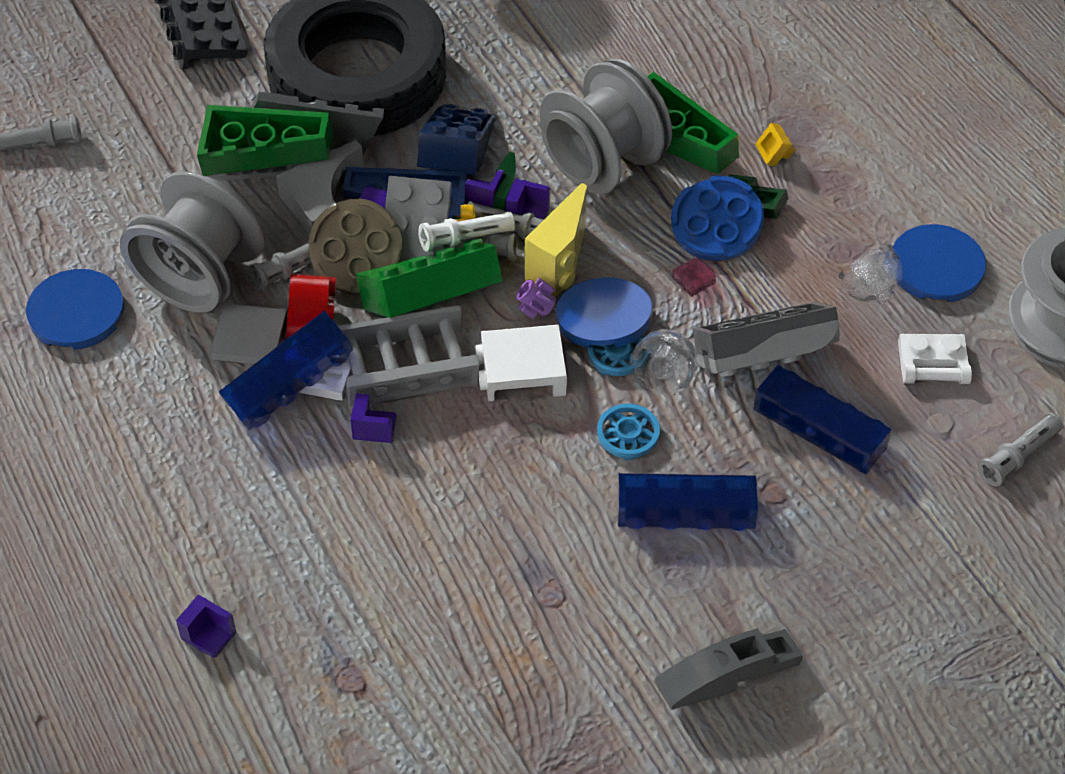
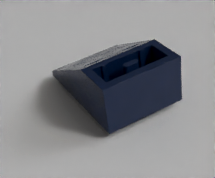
M454 104L438 106L419 132L417 167L442 171H467L469 175H476L484 160L496 114L488 113L486 109L482 108L463 110Z

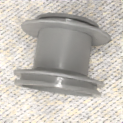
M614 58L593 64L587 70L583 83V99L565 90H554L544 97L540 109L543 141L555 165L568 179L579 185L581 183L587 185V190L597 194H607L617 188L621 178L620 158L623 157L637 165H652L667 151L672 140L670 115L654 84L642 71L631 63Z
M175 172L166 176L160 186V197L167 215L161 217L143 214L131 218L126 225L125 232L121 236L120 251L132 273L155 295L187 311L197 313L208 312L223 302L229 296L231 290L230 279L223 265L224 261L250 262L255 260L262 253L264 238L250 207L230 187L207 176L190 172Z
M1060 228L1039 236L1024 252L1021 262L1023 280L1016 286L1010 298L1009 324L1015 339L1027 353L1048 365L1065 369V228Z

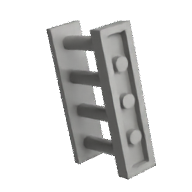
M460 305L399 315L392 318L387 317L334 326V350H347L354 375L346 377L349 407H353L356 393L369 394L370 404L478 385L479 363L476 355L462 356L455 334L456 331H461ZM442 334L450 359L431 362L423 337ZM411 339L418 365L399 368L392 342ZM379 345L386 370L366 373L360 348Z

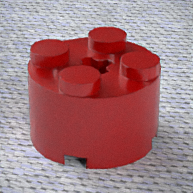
M290 275L286 338L332 341L336 277Z

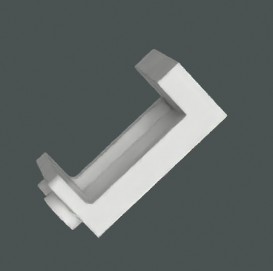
M559 324L481 331V345H475L478 363L483 364L484 370L479 371L480 390L487 391L488 402L495 401L494 392L496 390L548 385L552 386L553 397L566 396L567 374Z

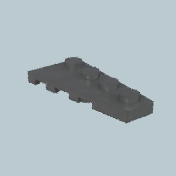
M258 92L251 107L329 113L333 132L331 146L338 148L357 140L362 146L363 155L384 114V109L373 108V112L358 110L357 105L345 104V108L327 106V101L315 100V102L305 103L300 102L298 97Z

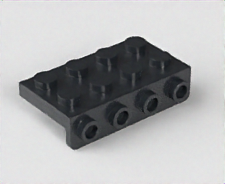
M154 0L155 4H159L161 22H165L167 40L172 42L173 58L178 60L180 69H188L191 58H246L248 49L229 0Z

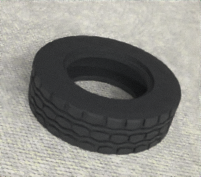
M290 0L278 10L266 30L264 55L270 92L272 94L298 97L300 102L305 103L322 100L327 101V106L345 108V104L357 105L358 110L373 112V108L384 109L383 119L373 137L397 131L415 122L417 118L419 119L435 104L445 85L446 46L444 28L437 13L425 0ZM356 38L384 42L401 54L391 66L383 71L361 77L335 76L322 71L311 62L317 53L330 44Z

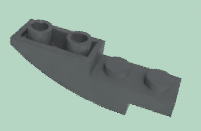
M756 628L719 641L692 654L657 676L654 683L670 709L673 710L735 692L738 682L798 666L803 655L785 629L762 635L759 629Z

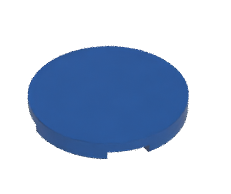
M711 176L708 180L701 181L691 187L687 186L676 198L671 211L672 230L678 244L689 254L707 261L729 260L744 254L757 242L764 227V210L760 199L753 191V188L747 183L729 176Z
M927 224L907 230L896 240L891 252V272L897 283L904 290L920 299L928 297L954 302L970 296L978 289L985 273L986 260L981 247L966 233L945 225Z
M71 269L48 277L33 290L27 302L26 316L31 331L44 344L48 346L53 344L73 347V350L82 349L105 340L117 329L116 325L124 310V301L120 288L109 276L90 269Z
M611 277L590 279L574 285L560 297L556 306V319L560 332L569 341L587 348H591L592 345L612 344L616 348L629 344L647 331L652 317L651 299L643 288L633 282Z

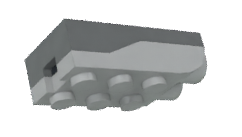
M818 302L692 328L699 366L703 368L710 367V373H719L720 377L736 375L739 373L738 368L750 366L752 370L770 367V361L781 359L782 363L799 361L802 359V354L814 352L825 347L827 344L839 342L840 339L836 307Z

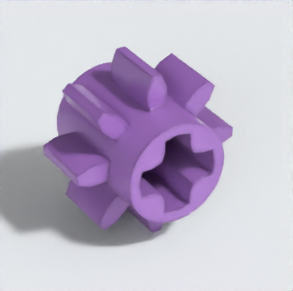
M540 277L536 282L527 280L517 292L516 299L520 301L517 308L531 319H534L536 314L544 317L555 305L556 298L551 295L555 289Z

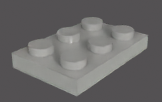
M389 176L385 209L394 217L402 233L403 255L401 262L415 257L435 254L436 251L445 248V245L433 247L432 251H424L419 240V226L422 223H428L429 225L444 223L445 219H448L452 190L451 182Z

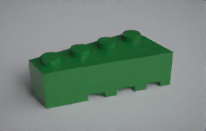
M654 71L647 76L660 93L670 115L672 140L666 152L715 174H719L739 158V139L735 131Z
M207 105L197 151L202 175L209 176L329 160L333 137L329 113Z
M474 239L464 242L463 247L455 249L444 248L436 251L435 254L415 257L407 261L356 273L363 308L366 311L392 318L503 282L496 247L493 244L483 243L482 239Z

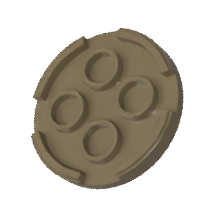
M360 198L341 201L337 204L334 203L326 208L314 222L308 240L310 259L318 276L336 277L335 289L352 294H360L356 273L399 263L403 255V237L394 217L379 204Z

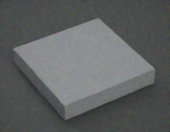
M224 303L210 350L211 360L275 366L287 321V309Z

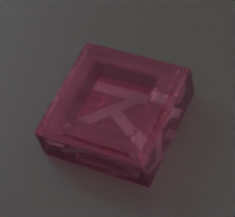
M698 257L672 270V278L691 297L716 283L717 276Z

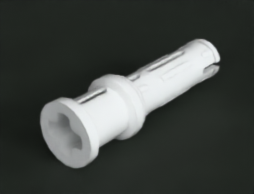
M505 212L503 214L459 222L449 218L445 219L444 223L434 225L422 223L419 226V240L424 251H432L433 247L447 244L453 247L457 246L461 240L508 231L512 232L515 229V221L511 212Z

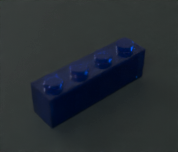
M324 310L221 389L219 393L249 431L253 427L257 428L265 424L270 419V414L280 406L285 407L291 404L296 399L297 393L306 386L311 387L317 384L323 378V373L332 366H339L349 358L350 352L354 349L348 338Z
M777 365L756 389L753 410L867 475L888 447L891 428L887 427L880 420L873 419L857 410L852 404L832 396L825 389L802 379L793 371H788Z
M619 473L617 491L618 527H629L631 529L662 527L668 530L676 528H697L699 530L719 528L735 531L755 529L758 515L756 476Z

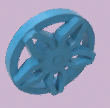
M642 335L635 341L616 348L614 344L592 345L591 348H587V354L591 364L602 375L625 376L636 374L640 371V368L647 360L648 344ZM642 352L641 357L637 360L635 356ZM596 356L602 357L601 362L596 358ZM626 360L630 361V362L632 363V365H629V364L626 363L625 361H626ZM608 361L613 362L609 366L605 365Z
M629 403L615 405L606 410L598 421L597 437L599 444L610 454L624 458V460L629 461L648 454L656 447L659 440L660 426L657 418L651 411L640 405ZM623 412H632V413H636V414H634V415H632V416H630V417H626L625 415H623V414H621V413H623ZM609 420L611 428L603 432V426ZM647 421L652 424L654 433L645 428ZM637 443L643 447L637 449ZM631 444V450H626L625 445Z

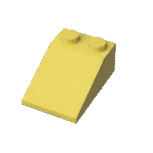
M583 183L525 238V281L532 280L536 282L540 277L555 289L551 294L554 297L563 289H568L575 279V270L586 227L587 185Z

